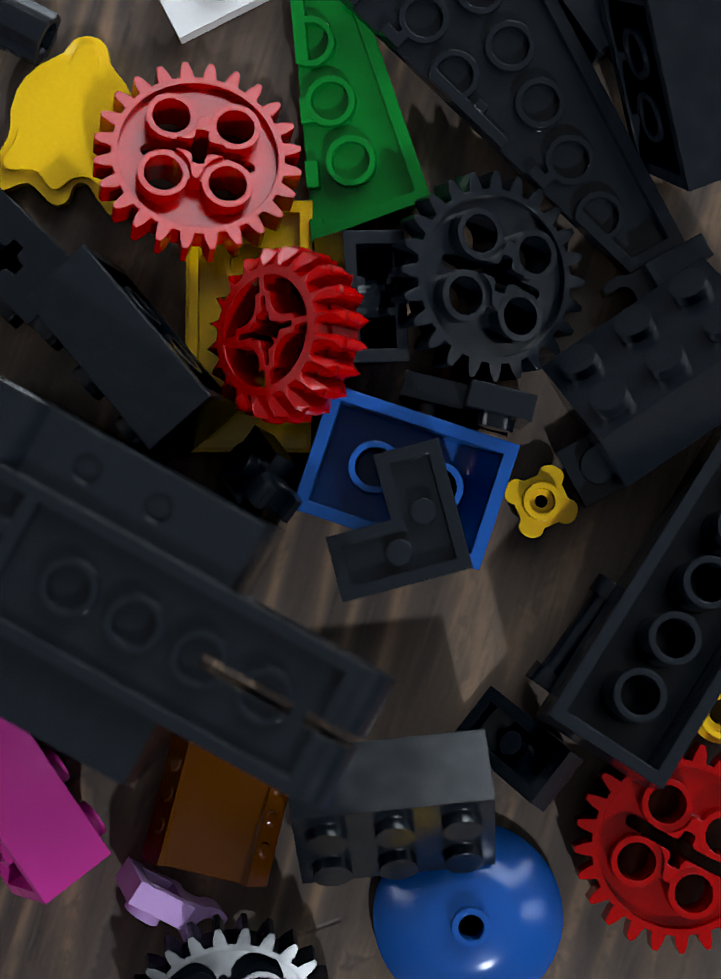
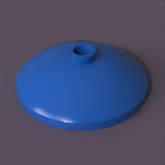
M495 824L496 864L483 865L479 869L468 873H454L447 869L417 872L409 878L400 880L386 879L381 876L373 903L374 934L381 957L395 979H541L551 965L558 950L563 928V907L556 879L544 858L532 844L514 831ZM467 915H475L482 920L480 931L474 935H465L458 929L459 922Z

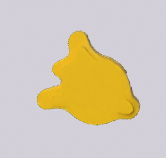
M83 36L75 39L64 53L38 65L24 78L17 88L10 110L8 137L0 150V188L5 193L21 187L31 186L38 190L51 205L62 208L70 204L76 188L87 186L92 190L105 211L112 217V207L115 201H100L98 195L99 184L102 179L94 178L92 175L93 158L98 156L93 153L94 133L101 132L99 128L102 111H113L114 94L120 91L131 96V93L126 83L112 67L110 53L101 40L92 36Z

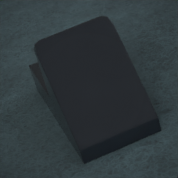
M493 686L488 688L455 731L485 729L490 768L527 801L543 812L584 761V759L567 747L561 739Z

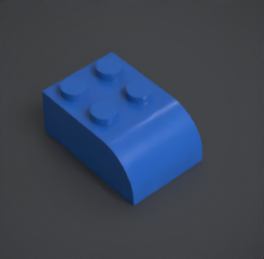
M347 388V397L337 398L336 400L331 399L330 413L322 415L297 490V494L302 499V504L297 511L354 530L390 520L373 455L439 438L473 569L480 570L520 445Z

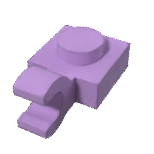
M129 856L115 876V880L126 899L124 906L129 913L151 926H157L161 920L177 928L184 943L188 941L187 923L192 921L197 925L203 919H213V916L216 914L220 915L224 924L228 919L215 900L192 895L184 890L181 883Z

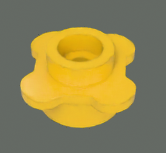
M554 465L541 467L538 475L527 480L513 479L507 484L504 497L508 503L514 505L515 511L520 518L518 524L519 531L526 537H540L546 527L558 522L569 524L577 516V503L567 497L562 485L564 474L561 469ZM539 495H543L547 499V504L543 508L535 504V499Z

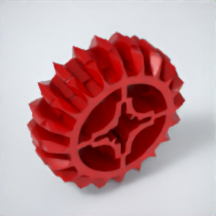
M283 246L282 249L264 248L260 258L244 260L243 274L228 276L231 291L226 297L216 298L222 308L219 320L209 324L217 330V340L207 350L219 357L212 375L224 381L222 395L236 402V410L243 411L248 416L262 418V421L279 425L283 422L300 424L302 422H310L313 415L318 416L319 414L330 413L331 399L336 400L337 398L347 397L344 379L360 375L353 361L356 352L368 348L358 339V332L369 320L363 317L361 313L356 312L364 295L351 287L353 275L338 267V262L332 260L330 256L300 246Z

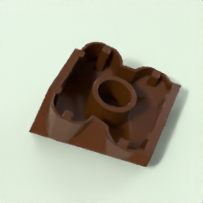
M174 733L141 857L156 866H167L239 883L245 887H267L288 796Z

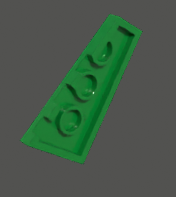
M290 0L295 60L299 76L301 124L303 125L306 161H304L306 185L309 190V201H313V219H310L311 242L313 244L316 238L342 230H358L415 209L416 205L414 202L417 199L430 195L375 34L340 0Z

